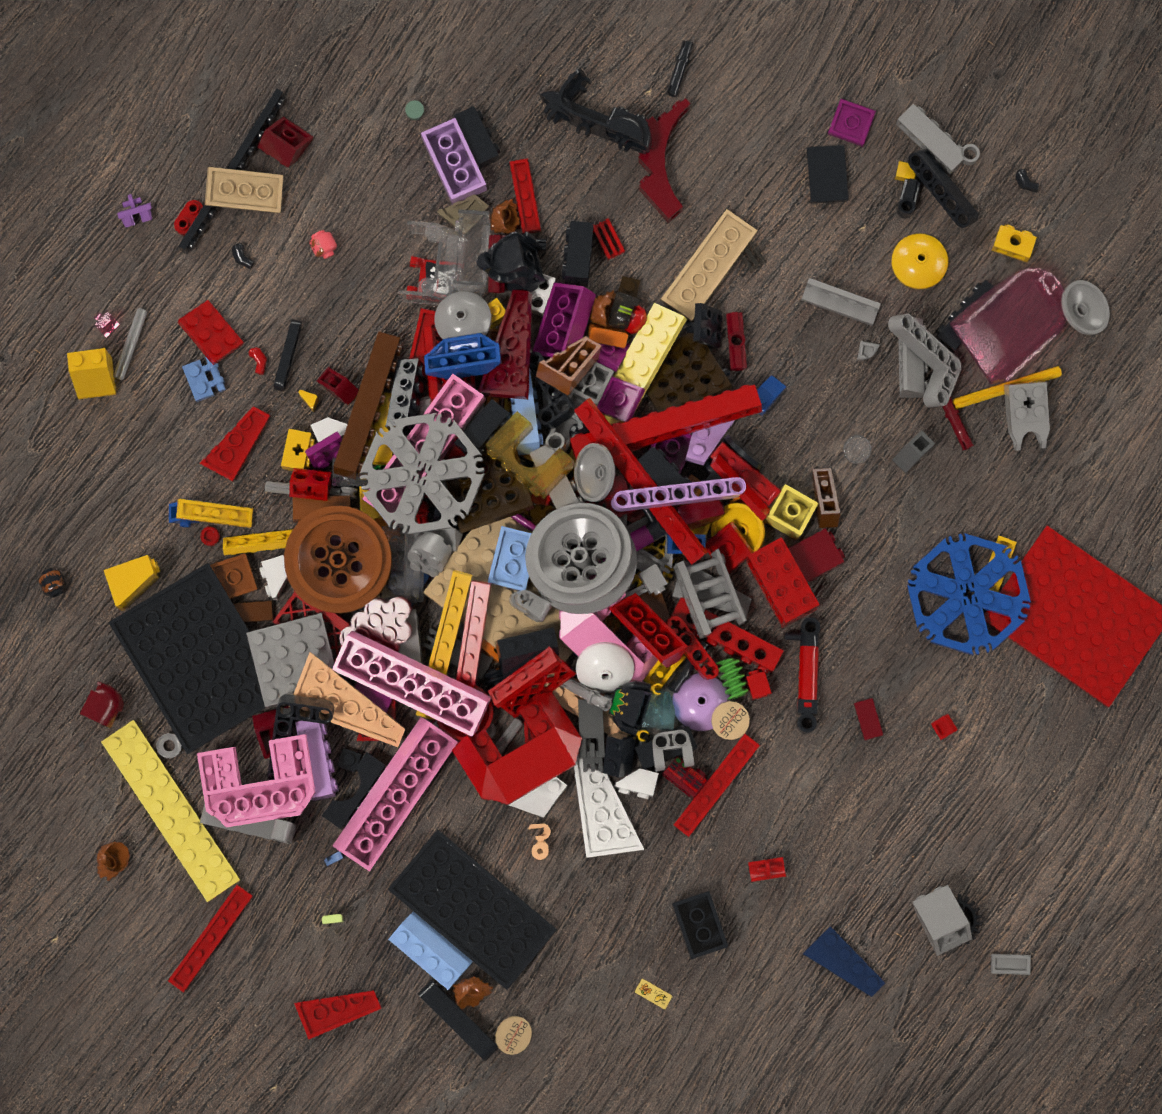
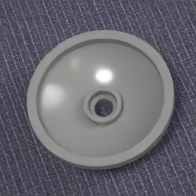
M1084 280L1074 281L1064 289L1061 303L1064 316L1075 330L1085 335H1095L1103 331L1109 322L1110 312L1107 300L1100 289Z
M459 291L448 295L441 301L436 309L434 320L440 337L447 339L478 333L486 336L491 326L492 316L488 304L482 297L473 292ZM459 313H464L462 318H458Z
M598 443L586 445L578 454L575 462V484L580 495L587 501L598 502L603 500L609 494L615 480L614 460L609 450Z

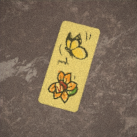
M641 979L635 990V993L663 1009H666L672 998V995L644 979Z

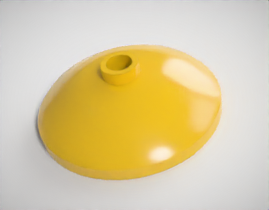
M912 234L903 238L896 245L892 254L891 265L895 276L902 284L913 289H927L935 286L944 277L948 268V255L944 246L936 238L927 234ZM918 256H923L925 260L920 261Z
M732 503L724 506L725 514L711 525V537L717 534L729 522H733L754 552L759 550L765 537L763 521L746 504Z

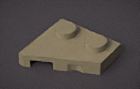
M474 194L463 201L453 203V205L445 209H439L437 214L466 236L489 209V205Z

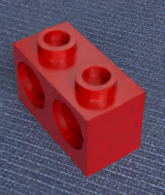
M293 468L289 481V497L328 501L332 472Z

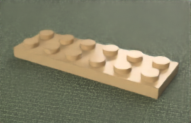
M726 209L661 298V301L692 322L695 317V303L705 304L753 239L757 230Z

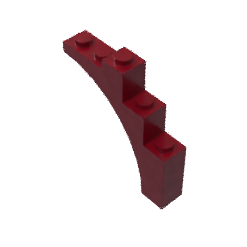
M686 98L683 101L678 100L672 106L671 111L668 113L664 112L658 117V121L653 116L649 119L646 118L652 135V145L650 153H639L640 156L638 157V162L650 174V176L646 175L639 182V191L667 223L671 222L683 211L682 204L674 195L668 182L665 169V152L673 129L678 121L690 110L691 103Z

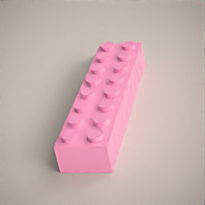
M452 374L423 415L437 413L434 420L436 421L437 416L441 414V423H446L447 419L451 418V425L454 420L464 431L486 398L483 394ZM426 423L416 424L406 437L418 453H420L429 431V425ZM455 434L448 436L439 461L443 460L454 445V442L458 439ZM394 454L384 469L402 467L403 464ZM425 467L422 471L417 472V474H419L420 476L419 479H422L423 476H427V473H425ZM406 487L380 490L377 492V499L388 512L393 513L397 510ZM364 495V497H363L362 499H363L366 503H368L370 506H372L373 508H375V507L371 504V502L367 499V497Z
M351 631L346 636L332 670L470 736L477 732L491 701L489 695L354 631Z
M421 717L341 832L333 847L370 871L458 742Z

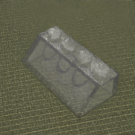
M402 524L398 525L396 530L393 529V525H391V528L389 525L382 526V530L388 538L391 547L392 567L388 582L380 593V598L388 602L393 597L402 596L408 599L410 603L423 602L424 573L411 569L407 555L418 534L423 535L424 532L408 535L410 527H408V531L404 534L402 533L404 528Z

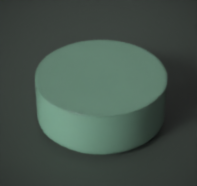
M416 100L410 101L405 107L407 117L411 120L421 119L424 115L422 103Z

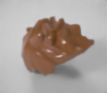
M513 199L506 200L493 208L491 230H494L495 234L498 232L510 234L515 232L519 225L520 218L517 217V204L513 203Z
M614 290L612 292L607 291L605 295H599L595 298L590 313L591 316L589 317L592 323H597L606 328L613 326L612 321L618 316L619 312L616 309L617 294H614Z
M111 842L101 846L97 854V873L100 874V878L107 877V881H109L127 867L130 855L127 846L122 842Z
M475 976L469 979L464 978L460 983L453 985L455 1000L461 1009H464L466 1006H478L480 1000L492 993L490 990L493 989L488 983H483L482 980L480 981V978Z

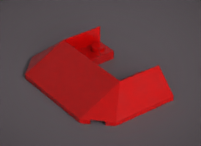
M553 692L534 695L535 700L519 709L520 715L535 738L507 755L501 756L486 730L479 732L471 738L466 735L452 749V752L481 799L498 801L509 805L576 765L582 738Z

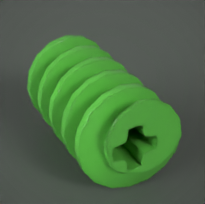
M730 658L716 663V665H722L719 668V672L724 674L720 676V679L727 680L722 684L723 687H729L725 691L726 695H731L727 700L742 697L750 691L743 688L747 684V681H741L745 674L738 673L743 669L741 666H736L740 659Z

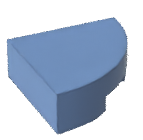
M339 851L325 858L324 861L329 866L344 859V856Z

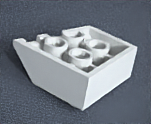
M555 777L509 804V806L544 818L566 790L567 785Z

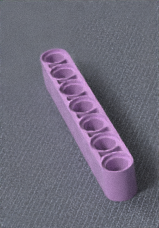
M735 477L619 491L614 495L611 505L614 510L622 512L739 497L745 491L746 483L743 479ZM733 483L739 485L740 492H735L732 489ZM713 486L720 487L721 494L714 493ZM699 488L702 491V496H696L693 489ZM675 490H679L683 493L682 499H678L675 497ZM655 493H662L664 500L658 501L655 498ZM636 495H642L645 502H637ZM617 497L624 498L626 504L624 506L619 505L616 501Z

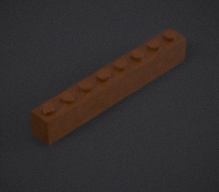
M378 331L333 466L334 474L355 480L357 475L360 474L364 464L362 463L363 457H367L369 452V439L373 440L375 429H373L374 423H378L381 412H379V408L385 404V390L391 386V372L395 373L397 367L396 357L400 356L403 345H400V337Z

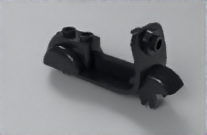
M581 68L569 75L559 92L546 91L539 94L541 100L546 104L544 113L547 114L549 110H552L547 116L548 122L552 120V117H555L553 119L554 124L562 119L577 127V134H580L581 130L586 131L585 136L587 138L590 134H594L617 143L619 150L624 146V152L632 149L646 154V152L650 153L652 135L648 122L643 115H634L623 107H613L610 115L607 116L573 102V99L580 91L587 93V88L584 87L586 83H592Z

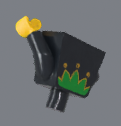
M633 681L624 684L622 688H616L614 695L606 693L604 697L612 701L609 714L613 716V721L618 728L632 736L637 735L639 740L644 742L646 740L640 738V734L642 732L649 734L646 729L641 728L652 693L660 695L661 693L655 692L654 688L655 686L662 687L660 683L651 685L647 682Z

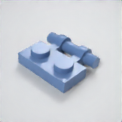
M205 357L207 361L205 366H202L200 360L182 366L196 402L214 396L212 391L214 387H217L219 392L226 390L224 378L220 376L218 371V363L213 365L207 357ZM211 371L213 380L209 382L206 373Z

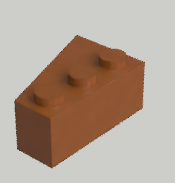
M585 336L567 346L566 350L553 354V357L546 361L539 362L536 377L564 394L569 395L598 361L602 346Z

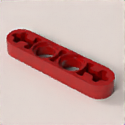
M678 616L669 617L665 621L669 627L672 625L671 621H677L676 627L678 630H684V632L678 635L680 639L683 635L690 637V644L684 655L700 676L706 680L716 678L719 672L718 666L688 626ZM676 628L672 629L675 633H679ZM695 650H699L702 653L700 661H696L693 658ZM705 660H707L708 662L704 664L708 668L712 667V675L706 674L705 672L707 671V668L704 665L700 667L699 664H702L703 662H705Z

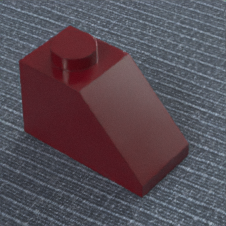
M329 367L316 381L346 405L355 400L359 391L346 377Z

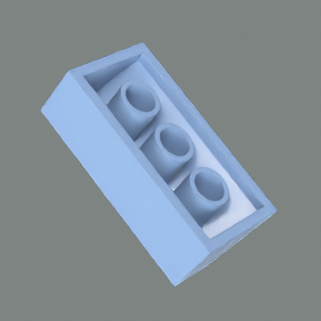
M414 911L388 939L447 990L452 988L473 962Z

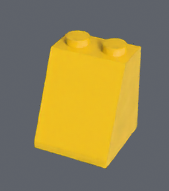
M105 348L67 353L69 374L78 399L116 395L113 360Z
M146 555L104 570L115 606L119 610H126L159 579L158 573L160 568L155 559H151Z

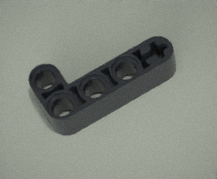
M533 351L530 353L529 368L550 401L549 405L539 411L538 420L546 428L554 429L570 419L571 415L575 413L574 410L576 408L569 395L559 391L557 395L552 396L556 388L536 377L538 369L536 361L538 360L539 363L547 359L539 352ZM568 404V408L562 411V407ZM552 415L551 420L546 422V418Z

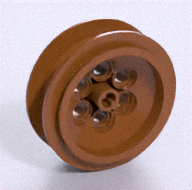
M328 506L311 512L294 527L285 546L284 567L291 587L306 603L326 612L348 613L365 607L366 604L377 598L383 591L391 573L392 552L384 531L369 515L352 507ZM333 536L341 538V543L338 546L331 545L330 540ZM353 542L359 545V550L356 553H351L348 549L349 545ZM324 548L326 550L325 557L317 558L315 555L316 550ZM336 555H341L343 559L342 564L336 565L334 560ZM356 561L362 564V569L359 572H354L351 568L352 564ZM321 567L329 569V575L325 578L319 576L318 571ZM339 574L347 576L345 584L337 583L336 579Z

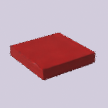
M729 522L708 540L705 546L710 556L717 549L724 555L728 574L743 563L749 554L754 552L733 522Z

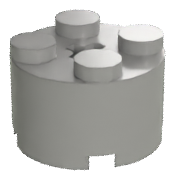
M424 532L423 535L418 534L407 555L411 569L429 574L431 577L438 576L439 572L443 571L452 554L451 545L448 544L447 546L443 542L445 539L435 533Z

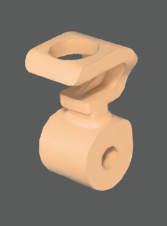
M531 824L528 828L529 830L544 828L543 834L535 836L537 843L532 848L533 857L537 860H543L549 853L548 844L544 839L549 838L551 830L546 824Z

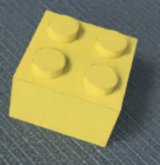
M785 484L780 489L781 493L773 501L768 516L763 522L797 540L802 535L818 503Z

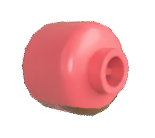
M321 230L311 236L312 239L309 244L316 257L327 259L334 255L333 251L336 250L337 244L330 232Z

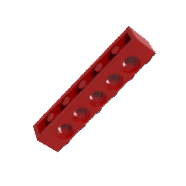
M681 597L671 617H680L694 636L699 638L694 623L690 624L686 620L690 612L685 599ZM705 610L704 615L706 619L718 618L717 615ZM675 621V622H672V624H673L674 626H676V625L678 624V622ZM730 622L715 626L714 631L707 637H704L707 639L706 642L714 647L717 645L723 647L725 653L731 656L734 654L740 656L741 661L749 665L751 663L757 665V669L761 672L765 671L766 674L774 671L784 652L782 649ZM723 632H728L731 635V640L725 642L721 639L720 635ZM740 641H745L748 644V649L742 651L738 648L737 644ZM762 650L765 653V658L762 660L757 659L755 652Z

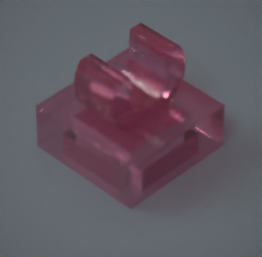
M100 312L94 316L97 320L94 326L105 337L119 325L108 312L104 316Z

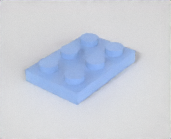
M501 526L487 583L518 591L526 590L529 575L526 568L525 555L527 543L532 533Z

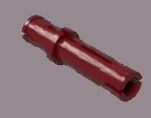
M950 397L947 405L942 406L946 414L944 416L949 420L964 451L973 447L974 444L958 414L960 413L959 410L955 408Z

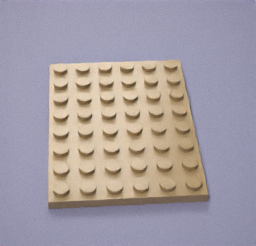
M493 501L490 506L496 505V502ZM511 517L471 530L458 546V551L451 555L443 571L434 577L423 593L440 607L444 608L454 570L473 575L472 580L488 582L501 526L528 533L532 532ZM529 577L526 590L542 597ZM492 584L483 639L496 649L495 641L554 627L559 657L565 662L573 651L559 638V630H561L560 610L552 606L543 622H536L511 606L509 602L510 595L518 590ZM470 588L461 619V623H463L464 625L466 619ZM548 674L547 677H554V674Z

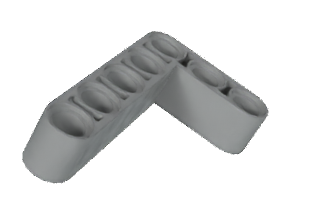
M910 314L890 317L888 321L890 331L933 369L923 395L924 404L928 408L947 405L961 371L960 360Z
M205 804L200 823L287 844H292L296 829L295 824L279 819L226 827L215 816H211L206 812Z

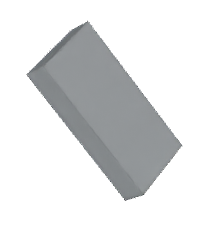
M991 954L990 974L1030 975L1031 955Z

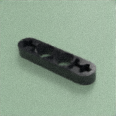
M291 320L274 382V390H285L302 321Z

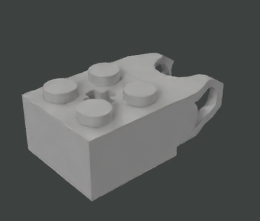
M1047 382L1005 384L1006 421L1014 450H1021V443L1027 432H1033L1036 435L1040 448H1046L1047 437L1050 431ZM1027 397L1030 401L1028 406L1023 404L1024 401H1027Z

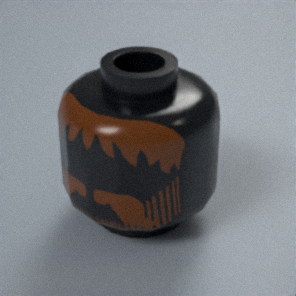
M53 568L44 570L38 580L43 594L50 596V598L63 594L67 586L60 570H53Z

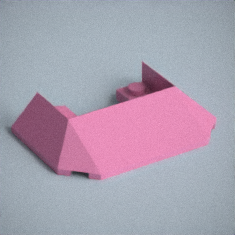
M591 575L589 580L594 579L596 575ZM624 594V595H623L617 602H615L614 604L620 602V601L626 596V594ZM611 606L591 614H570L559 611V619H561L559 638L578 657L584 649L595 643L612 642L624 647L633 658L634 674L630 682H642L658 661L635 635L624 644L602 623L611 612L609 610Z
M306 734L269 741L275 780L242 785L236 747L197 753L206 812L211 816H215L226 827L301 815L316 793Z

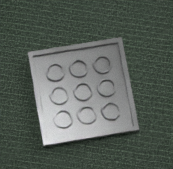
M322 613L246 633L265 708L276 706L279 698L284 694L293 695L309 652H312L331 669L335 664Z

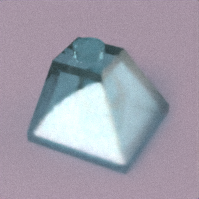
M655 690V692L661 694L654 695L652 693L642 728L673 730L675 708L670 693Z

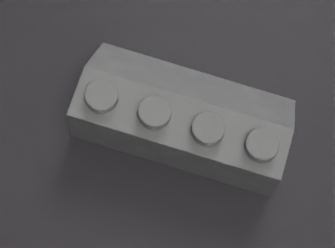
M913 317L926 329V325H923V319ZM898 338L900 398H922L928 382L924 381V373H927V364Z

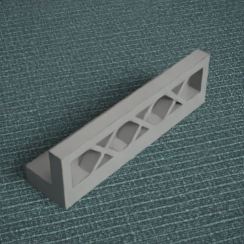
M811 278L807 282L801 301L873 326L881 304Z

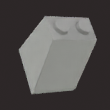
M948 885L937 887L932 893L921 895L913 901L914 910L937 956L972 940L970 924Z

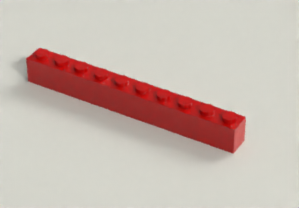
M755 384L751 386L743 385L734 391L726 390L717 396H706L700 401H689L683 406H672L659 413L651 412L645 417H634L628 422H618L611 426L631 451L761 413L762 404ZM580 433L570 438L575 460L586 445L598 443L591 433Z

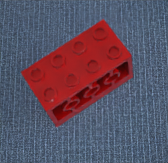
M782 537L747 556L746 564L783 629L817 610L820 604Z

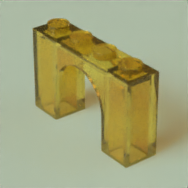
M517 411L485 444L488 450L487 454L492 459L501 461V466L507 472L512 471L516 474L515 478L521 484L526 483L530 487L529 490L536 497L540 495L544 499L575 467V462L559 447L541 466L528 468L519 464L515 459L516 448L533 430L531 422Z

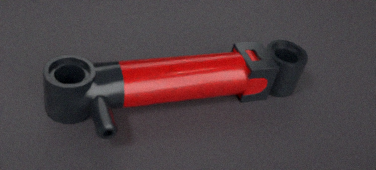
M813 617L804 619L800 626V633L786 632L784 637L785 640L800 641L796 715L801 716L797 720L796 727L802 734H810L817 725L816 718L813 715H817L820 623ZM807 623L813 624L815 631L807 632L805 625ZM809 719L812 724L811 728H803L801 721Z

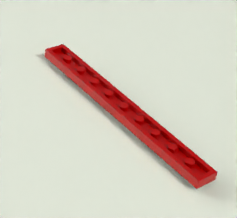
M591 398L584 401L574 410L597 442L609 450L614 464L633 489L658 487ZM655 493V498L658 501L664 500L662 493ZM639 495L642 501L645 502L644 497L642 495ZM673 506L648 508L691 565L708 553Z

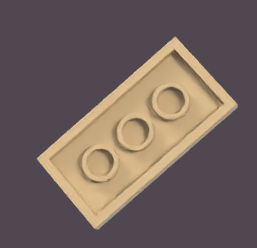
M208 167L205 205L280 213L283 175Z

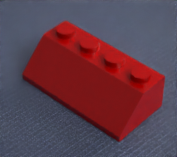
M636 593L609 608L666 668L680 661L688 646Z

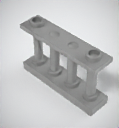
M719 549L711 554L712 559L689 567L685 566L684 561L672 567L700 639L711 634L712 627L735 619L738 626L747 621L746 611L740 605L725 566V557L720 553ZM716 566L719 577L698 584L692 583L690 579L692 573ZM723 584L726 592L725 595L705 602L699 601L697 597L699 591ZM730 602L733 610L732 613L712 620L706 619L704 615L706 609Z

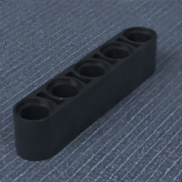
M921 149L909 155L908 164L958 227L965 228L978 220V213L929 151Z
M432 980L417 993L485 1062L498 1049L497 1044Z

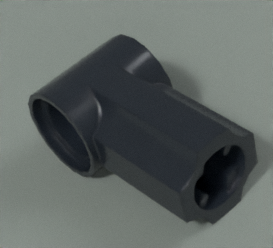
M915 179L904 180L897 207V214L903 219L910 218L915 210L921 182ZM908 205L911 210L904 211L901 206Z

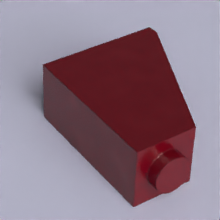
M720 500L690 503L675 509L691 531L718 521L725 514L724 505Z

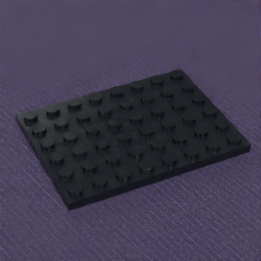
M209 563L108 622L187 755L265 709L246 634L250 631Z

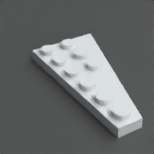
M588 739V740H587V743H588V751H590V743H591V741H590V739ZM579 748L574 771L586 858L644 850L608 775L604 774L603 771L599 772L598 764H595V772H591V764H587L588 771L583 772V759H580Z

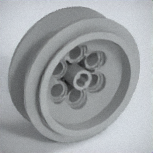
M576 503L554 510L539 522L527 543L525 561L531 581L540 595L551 603V606L570 614H591L611 606L625 594L635 576L637 553L634 542L625 525L613 512L595 504ZM597 543L594 548H589L591 544ZM578 544L576 548L570 549L571 546ZM602 558H606L605 562L599 563ZM563 561H568L566 565L560 566ZM591 575H596L594 579L589 580ZM577 576L574 581H570L571 577Z

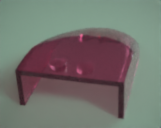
M1034 267L1022 269L983 294L949 323L990 384L1008 382L1061 332L1066 322L1061 303L1064 288L1059 280L1047 270Z

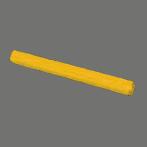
M1059 366L955 398L953 399V404L956 409L1004 395L1005 384L1045 382L1060 377L1062 371Z

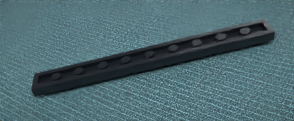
M276 88L227 169L243 171L246 166V159L248 156L253 155L256 149L255 145L258 140L261 141L267 125L273 123L275 119L274 114L285 103L282 91ZM203 205L178 246L182 252L188 254L189 251L195 248L198 236L205 232L207 228L206 223L209 219H213L217 212L215 206Z

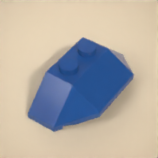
M482 333L443 339L430 353L424 356L425 374L443 379H449L452 374L458 378L487 374L501 363L500 345Z

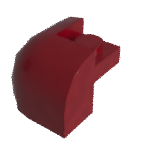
M98 681L96 690H91L80 715L111 729L118 712H123V697L112 686Z

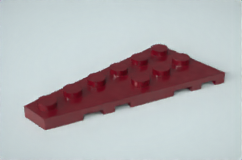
M512 290L495 340L500 345L501 363L489 373L483 375L478 392L484 396L528 400L532 294L529 291Z

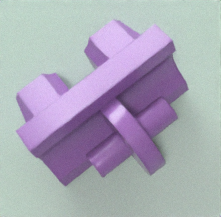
M129 194V201L122 202L124 208L129 206L131 208L117 213L118 218L122 219L124 226L129 227L135 225L133 214L139 213L142 222L152 220V205L150 202L136 207L135 204L142 203L141 198L133 199L132 194Z

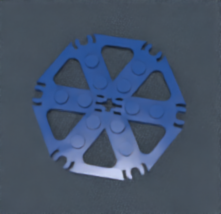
M964 533L966 541H963L962 534H959L960 540L958 542H953L952 537L949 536L948 541L950 545L947 544L945 538L913 567V569H917L920 572L911 570V574L916 575L917 579L914 581L908 580V584L912 586L907 585L917 629L924 624L919 632L922 633L924 630H928L930 634L926 637L927 640L932 639L934 635L935 638L930 643L974 656L972 648H975L976 655H979L978 649L980 647H984L986 653H989L990 648L988 644L991 645L992 651H994L1025 622V620H1021L1018 617L1027 619V615L1023 614L1021 610L1023 608L1030 609V605L1023 602L1031 604L1021 560L1017 564H1013L1017 562L1018 556L1010 559L1008 557V554L1012 551L1010 548L1005 553H1002L1008 546ZM972 545L984 547L995 552V557L976 575H974L969 554V548ZM941 552H947L950 555L955 579L931 573L928 571L927 565ZM1011 571L1016 574L1020 594L1017 597L989 590L1008 572ZM966 585H968L970 592H974L971 599L972 604H970L968 597L963 595L966 594ZM924 591L947 598L948 600L933 614L924 616L921 612L918 594ZM983 609L1010 617L1011 623L997 636H991L988 633ZM964 614L969 640L966 643H961L945 638L943 631L959 616Z

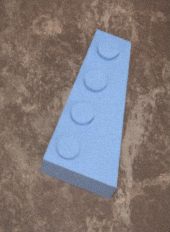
M530 369L528 400L511 398L516 447L519 455L529 454L540 448V445H543L542 433L538 434V429H541V422L536 418V414L539 413L538 402L534 403V399L537 398L536 387H532Z

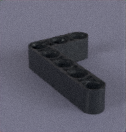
M290 694L282 695L278 700L272 740L291 737L293 720L321 724L329 723L334 714L333 703L324 699ZM288 704L290 708H284L282 705ZM302 707H307V708H309L310 710H309V711H304V710H302L301 708H302ZM321 710H327L329 713L324 714ZM280 722H286L288 725L283 726ZM271 752L267 781L275 780Z

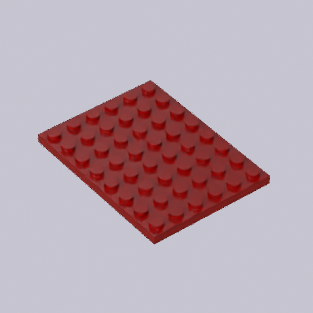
M1046 526L1021 561L1031 604L1023 602L1030 605V609L1023 608L1021 610L1023 614L1027 615V619L1018 617L1021 620H1025V622L1008 638L1109 708L1162 632V605L1052 528ZM1014 572L999 593L1012 597H1017L1020 594L1017 577ZM991 611L984 613L986 623L999 632H1002L1011 623L1010 617Z

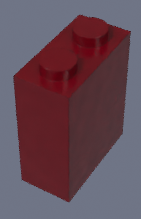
M826 528L788 548L807 583L844 563V553L840 548L837 549L834 544L836 541L831 531L828 532Z

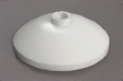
M599 642L588 646L579 655L576 662V674L581 684L592 690L599 691L600 694L614 693L616 688H622L624 684L631 681L634 674V662L632 656L624 647L612 642Z

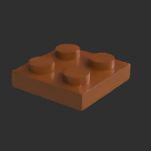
M246 553L210 565L230 599L258 590Z

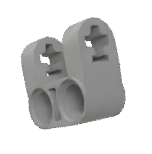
M529 590L515 591L509 598L512 607L536 622H543L552 607L549 601Z
M668 731L654 736L652 748L656 772L665 770L663 751L682 749L684 767L694 766L692 746L686 731ZM682 734L685 736L686 742L684 744H677L675 737ZM659 737L665 738L667 741L666 746L658 747L656 739Z

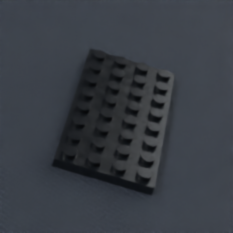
M438 829L388 888L393 895L506 990L509 989L557 931L554 926Z

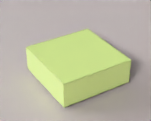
M342 914L322 917V924L344 922Z

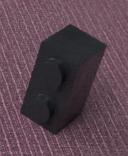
M621 732L607 736L603 767L604 774L620 778L632 773L636 736Z

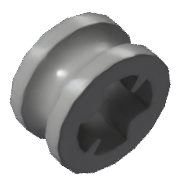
M341 487L342 494L340 496H350L352 500H356L357 496H355V493H357L358 489Z

